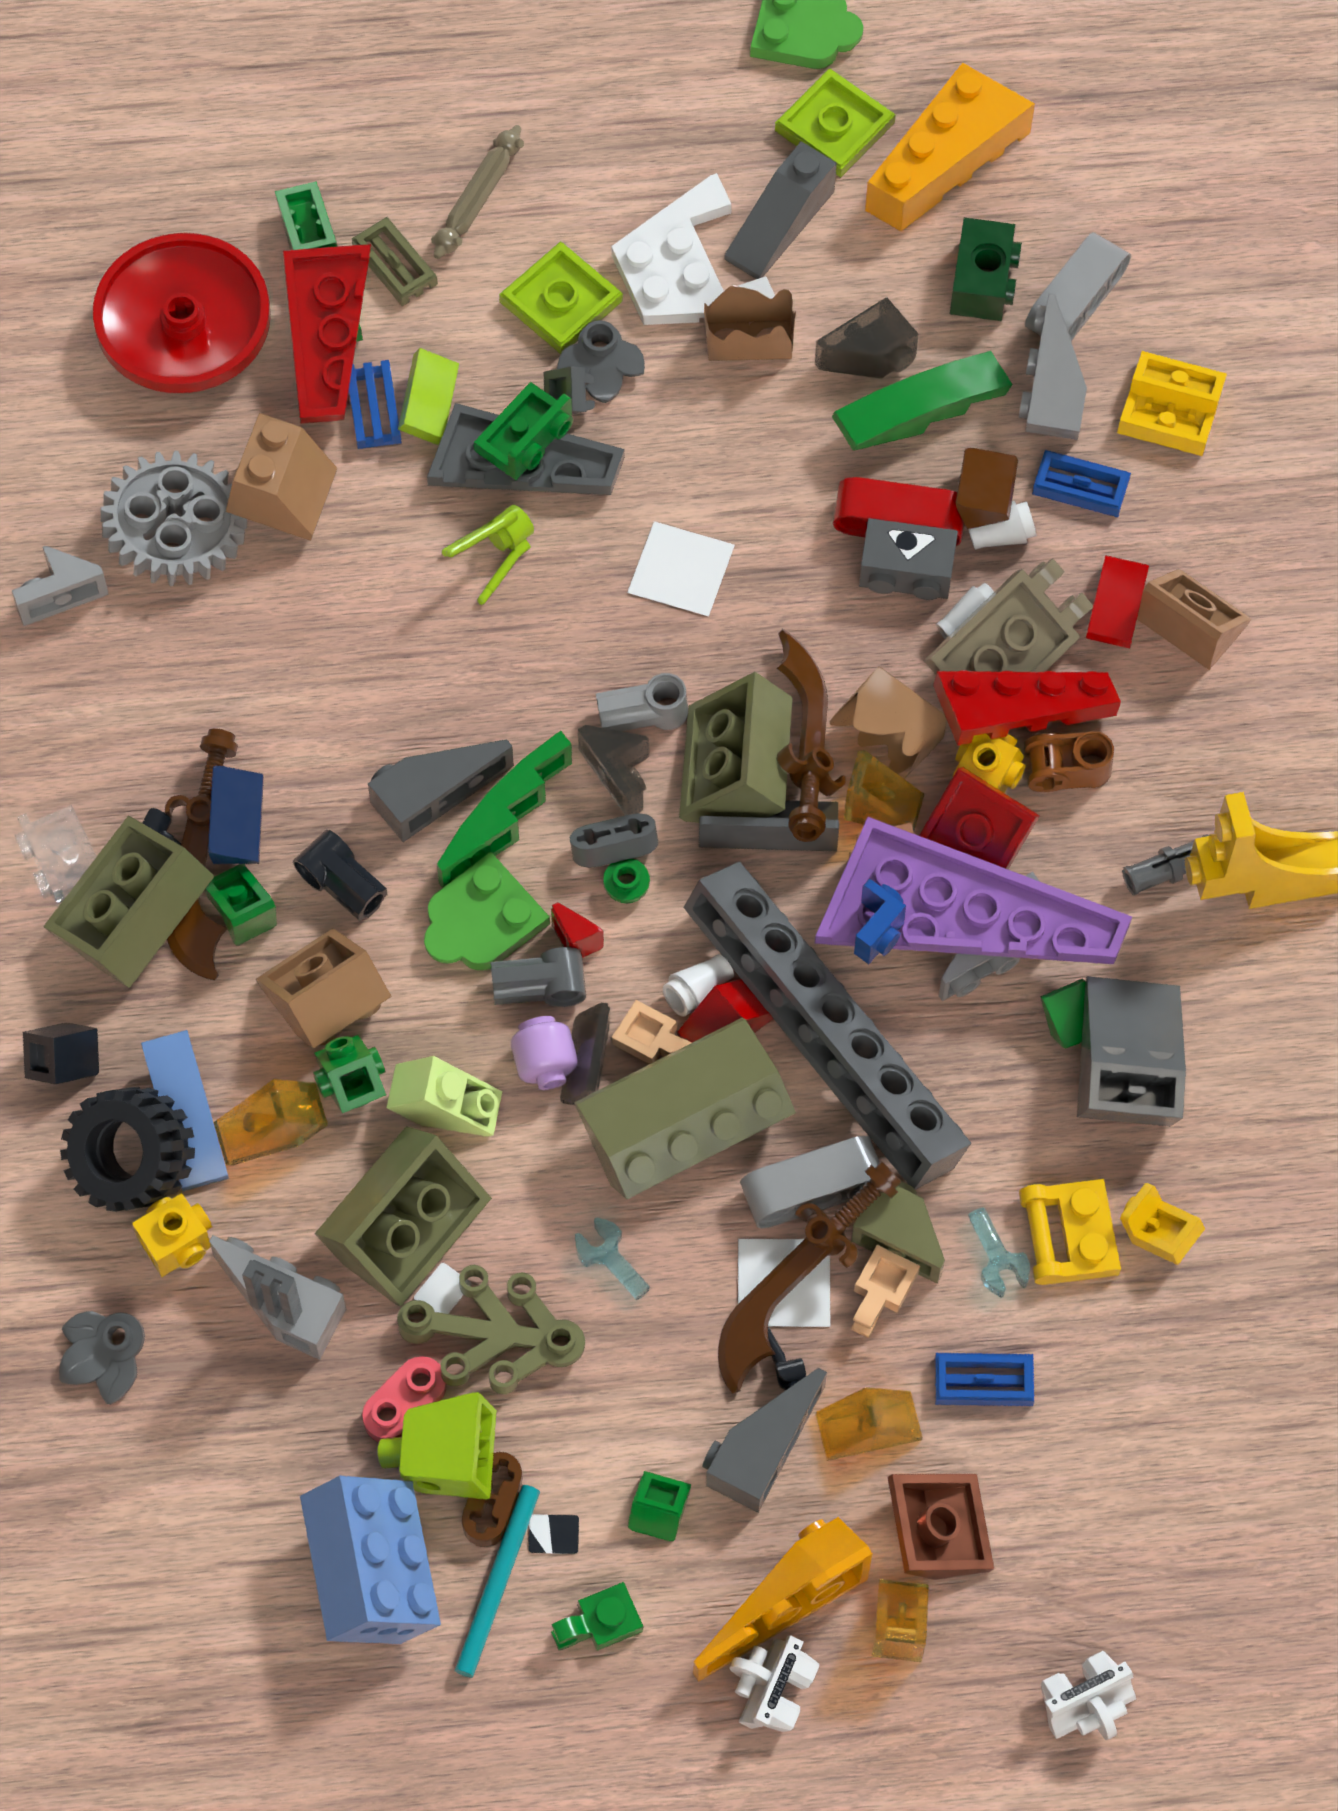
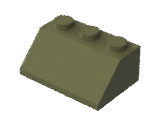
M753 672L688 706L680 819L685 822L699 823V817L769 818L785 810L787 772L779 765L777 754L790 742L793 697L757 672Z
M128 815L43 927L101 971L130 988L195 901L200 897L214 878V875L184 847Z
M406 1126L314 1234L345 1267L394 1304L402 1306L492 1198L436 1135Z

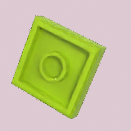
M829 68L775 122V132L795 146L803 142L836 162V175L841 178L894 125L896 114Z
M560 241L499 294V301L561 354L563 350L578 341L581 331L589 323L602 320L623 302V293Z

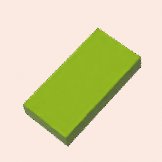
M419 348L413 354L398 430L436 445L440 443L448 422L459 363Z

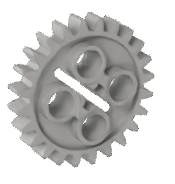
M174 451L171 461H165L163 455L160 452H156L155 463L149 464L142 456L138 457L137 471L127 465L123 466V479L112 477L111 491H104L103 507H101L102 537L109 538L108 551L110 553L119 552V564L121 566L133 561V575L136 577L146 569L151 571V583H155L160 575L163 574L167 575L170 586H174L178 575H183L188 585H192L193 573L199 572L202 577L208 580L210 579L211 565L221 571L225 570L226 557L232 559L237 557L238 545L244 544V529H247V519L226 512L232 484L227 485L229 472L225 470L214 475V461L210 460L202 467L198 466L197 454L195 453L190 456L187 462L181 461L179 451ZM170 489H178V490H181L182 492L173 493V492H169L168 490H170ZM144 514L148 515L149 517L137 518L135 517V515ZM207 517L213 519V521L205 522L199 520V518ZM167 543H177V544H179V545H181V546H179V547H169V546H167V545H165V544H167Z

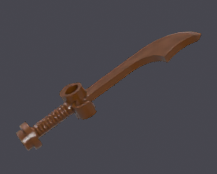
M782 628L778 635L783 647V660L776 669L782 672L796 688L802 703L799 757L797 758L792 751L793 744L790 742L778 752L777 760L782 769L789 773L792 782L801 789L799 807L792 810L789 815V830L797 840L812 842L817 840L826 828V816L818 809L819 792L825 796H832L846 784V777L841 775L833 781L829 776V772L834 768V761L831 755L824 749L828 694L822 673L807 649L793 635Z
M216 728L209 729L208 735L203 736L200 749L208 753L199 788L200 791L198 792L199 795L190 800L186 796L176 795L171 797L165 804V813L170 818H172L173 810L176 807L186 806L188 819L181 846L191 853L204 867L208 857L213 766H224L225 758L235 757L238 745L234 742L236 736L233 733ZM198 898L167 938V942L175 957L184 967L198 976L215 981L219 976L214 962L215 950L221 936L228 929L226 926L213 922L205 915Z
M881 1161L876 1167L871 1164L865 1170L866 1174L871 1178L870 1182H867L863 1189L861 1188L859 1192H856V1195H853L852 1199H849V1202H846L842 1209H839L835 1216H832L830 1219L817 1205L812 1203L804 1204L796 1211L795 1214L803 1221H807L811 1215L817 1214L806 1226V1238L740 1301L729 1315L722 1329L718 1346V1362L723 1380L732 1394L741 1391L745 1377L758 1362L776 1354L768 1339V1324L776 1306L827 1256L839 1254L845 1248V1245L846 1251L839 1257V1262L848 1268L856 1261L858 1251L856 1246L845 1236L844 1231L846 1227H849L853 1220L855 1221L857 1217H860V1214H863L864 1210H867V1207H870L874 1200L881 1196V1193L885 1192L892 1199L898 1193L895 1188L902 1182L884 1162Z

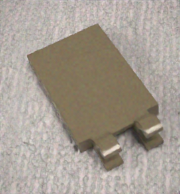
M1053 558L1047 563L1043 561L1032 570L1029 576L1023 569L1015 571L924 662L935 674L937 671L960 670L990 672L1006 670L1013 672L1047 671L1080 638V635L1072 626L1087 614L1093 605L1081 592L1076 597L1070 596L1057 608L1044 591L1059 579L1064 571Z

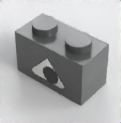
M868 518L859 587L869 588L871 591L880 594L892 592L914 594L923 600L948 599L958 531Z

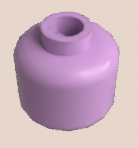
M540 1016L521 1023L518 1026L519 1031L511 1039V1049L519 1078L526 1083L538 1084L540 1090L554 1089L566 1083L565 1076L569 1075L577 1067V1055L569 1027L561 1022H555V1018L552 1016Z

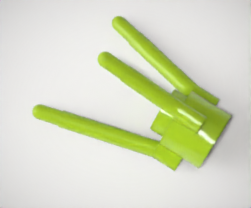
M511 505L487 524L443 548L441 552L445 557H454L487 537L499 550L504 551L507 548L512 550L478 597L477 602L483 605L491 594L494 593L518 558L531 548L526 539L534 533V526L528 515L520 507Z

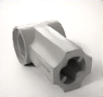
M671 673L656 675L649 680L648 684L596 693L603 735L653 725L663 730H673L680 727L688 717L686 686L682 679ZM664 698L677 700L671 705L663 706L657 703Z

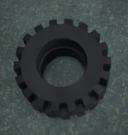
M140 1087L109 1090L96 1093L97 1097L85 1099L80 1103L82 1110L71 1113L68 1121L73 1126L72 1128L63 1129L61 1140L67 1141V1149L60 1150L61 1160L68 1159L70 1168L64 1170L67 1180L76 1179L78 1184L74 1190L80 1197L90 1195L89 1204L97 1208L106 1206V1211L114 1212L148 1207L156 1201L167 1197V1195L176 1194L182 1187L178 1180L189 1177L192 1168L186 1165V1161L195 1158V1148L188 1147V1138H194L192 1127L184 1128L182 1122L188 1117L182 1109H172L175 1101L168 1095L158 1097V1090L151 1088L140 1089ZM123 1122L130 1125L136 1131L142 1144V1161L134 1175H130L123 1170L114 1154L115 1134Z

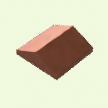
M891 1474L887 1477L905 1574L939 1580L986 1573L995 1569L977 1474Z

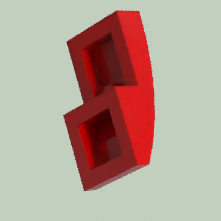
M1105 555L1086 639L1130 649L1149 565Z

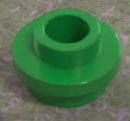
M628 859L611 863L605 870L603 884L606 893L612 899L620 903L629 904L645 896L650 886V875L647 868L640 861ZM623 874H631L635 877V880L629 884H624L618 878Z

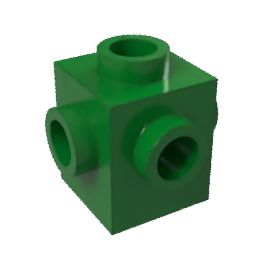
M359 1035L336 1038L327 1043L325 1049L314 1053L320 1067L319 1070L313 1072L318 1089L323 1098L329 1096L333 1098L342 1114L386 1096L379 1076L386 1073L381 1057L376 1047L368 1049Z

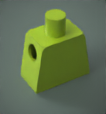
M472 1392L410 1408L404 1414L402 1437L386 1438L379 1441V1463L384 1469L399 1467L401 1478L404 1481H413L414 1490L420 1493L490 1499L497 1410L479 1392Z

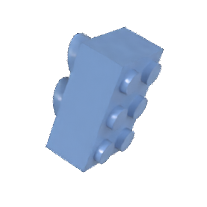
M340 1475L300 1496L327 1641L402 1644L441 1625L413 1481Z

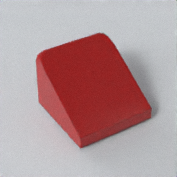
M559 902L552 905V927L563 947L580 950L582 958L604 947V932L599 926Z

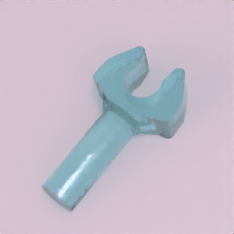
M984 1207L971 1212L968 1217L989 1258L987 1267L983 1268L981 1273V1280L984 1286L1000 1298L1004 1297L1006 1287L999 1272L1009 1269L1015 1273L1021 1287L1026 1288L1030 1273V1262L1024 1252L1017 1254L1006 1251Z
M598 1217L595 1218L594 1228L605 1239V1242L599 1247H594L580 1233H576L575 1245L578 1259L585 1267L597 1263L605 1264L636 1300H639L651 1287L619 1253L618 1243L622 1240V1231L611 1221Z

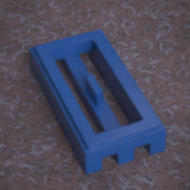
M383 360L380 366L373 367L372 362L363 363V368L355 369L353 364L349 394L357 448L363 449L402 443L401 433L398 430L399 420L389 360ZM375 378H383L391 434L383 435ZM360 380L366 381L374 436L365 437L357 381Z
M1045 450L1032 495L1119 517L1131 473ZM1049 467H1052V468H1055V469H1059V470H1063V471H1067V472L1074 473V474H1078V475H1074V477H1072V476H1069V475H1065V474H1061V473H1058V472L1050 471V470H1049ZM1090 478L1118 485V487L1113 488L1110 486L1091 482Z
M935 1354V1405H1034L1033 1354ZM946 1368L1023 1369V1375L946 1374ZM946 1386L1024 1387V1391L946 1390Z

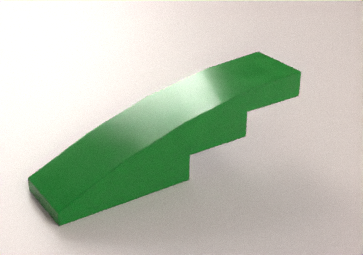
M317 181L275 191L290 250L337 247V241ZM360 323L357 342L363 340Z
M988 351L940 365L879 389L836 410L832 418L852 450L855 451L924 434L930 423L965 415L972 403L1005 396L1013 384L993 353Z
M561 730L524 757L485 795L463 822L437 863L438 881L442 888L488 853L492 852L496 856L519 841L518 820L546 802L545 781L572 764V744Z

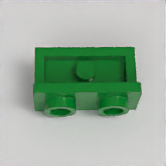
M529 382L474 441V451L517 480L526 469L532 470L539 464L544 456L546 447L555 438L559 440L569 431L573 423L572 398L562 394L556 400L538 386Z

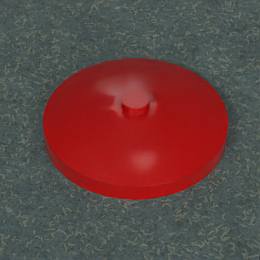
M197 233L162 235L130 248L107 269L97 287L93 302V321L99 346L110 364L132 382L145 388L165 393L199 392L214 388L237 376L251 364L262 349L269 332L271 320L267 286L253 261L230 243Z

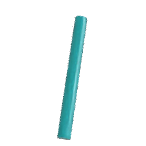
M522 1485L454 1670L462 1676L474 1677L540 1495V1491L532 1486Z

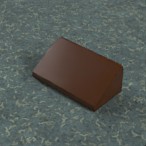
M978 448L965 449L956 507L967 529L1009 520L1018 467V459L1015 455Z

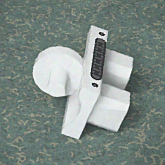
M789 1635L786 1641L773 1640L769 1651L762 1647L754 1646L749 1660L739 1657L733 1658L729 1669L740 1677L735 1693L748 1698L739 1723L750 1729L765 1726L781 1732L791 1731L794 1728L800 1713V1706L781 1697V1694L787 1682L800 1689L809 1688L819 1668V1663L800 1650L803 1641Z
M1101 1651L1087 1658L1082 1664L1083 1674L1087 1681L1072 1687L1065 1674L1059 1673L1042 1681L1041 1689L1046 1705L1048 1724L1056 1739L1076 1729L1080 1731L1082 1736L1098 1729L1103 1738L1109 1740L1117 1736L1114 1720L1128 1714L1125 1705L1136 1700L1131 1683L1133 1673L1127 1663L1123 1662L1117 1665L1104 1651Z

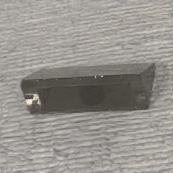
M601 1002L579 1013L574 1019L571 1036L577 1055V1066L569 1075L565 1076L566 1083L562 1085L560 1101L563 1104L575 1105L574 1102L599 1090L611 1024L608 1003Z

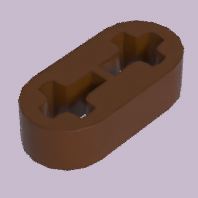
M507 1452L493 1453L492 1472H498L500 1466L508 1467V1476L513 1479L512 1482L503 1481L498 1495L491 1493L490 1499L468 1498L463 1510L462 1527L464 1534L471 1543L479 1547L493 1546L502 1540L522 1486L523 1475L521 1465L513 1455ZM491 1481V1492L493 1489V1481ZM487 1504L494 1505L492 1520L497 1524L496 1528L487 1527L484 1533L477 1532L476 1522L472 1518H481L484 1515Z

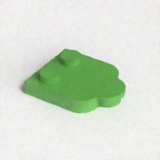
M762 0L750 47V57L811 69L826 68L836 60L838 52L850 51L861 41L863 37V23L857 15L847 11L845 0Z
M490 852L432 896L428 904L430 926L426 930L424 943L427 953L438 962L450 964L461 960L471 969L479 971L491 969V962L503 961L549 926L550 916L494 854Z

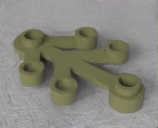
M469 1265L461 1271L459 1286L461 1292L466 1297L472 1298L488 1320L435 1312L430 1304L421 1300L407 1302L400 1308L397 1316L398 1331L401 1337L413 1344L427 1342L435 1333L483 1341L464 1354L453 1352L442 1359L441 1377L450 1386L465 1384L470 1374L514 1346L530 1348L532 1350L515 1362L501 1360L494 1363L489 1370V1384L492 1390L499 1394H509L516 1389L518 1382L546 1364L555 1367L572 1365L581 1358L585 1349V1336L581 1328L569 1320H556L536 1294L534 1278L523 1272L516 1273L509 1278L507 1282V1296L513 1304L524 1308L536 1328L519 1326L490 1289L487 1271L479 1265ZM470 1277H479L483 1281L476 1287H471L465 1283ZM519 1284H524L530 1288V1291L521 1295L515 1293L513 1288ZM413 1313L425 1315V1319L419 1323L411 1322L408 1317ZM557 1336H564L570 1340L565 1346H557L552 1342ZM459 1364L464 1367V1371L458 1375H452L447 1372V1368L450 1365ZM500 1372H508L513 1378L509 1382L501 1383L495 1379V1376Z

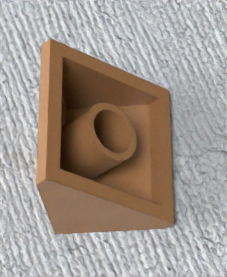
M1176 569L1147 583L1143 590L1137 620L1210 670L1248 626L1251 618L1181 569Z

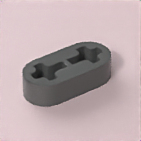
M637 813L579 827L570 835L573 861L581 867L592 868L647 855L658 846L656 822L653 817L647 814Z

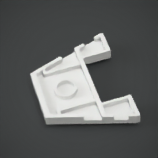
M717 173L710 175L611 246L612 258L643 325L697 323L699 318H704V303L709 306L725 291L693 227L731 214V202ZM766 276L738 285L739 287L756 290L770 299L775 296Z

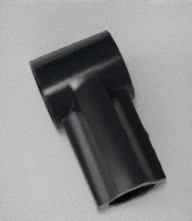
M326 829L293 860L295 869L310 886L318 891L325 889L359 921L366 917L369 918L377 911L384 898L388 895L387 888L355 860L354 854L348 845L331 830Z

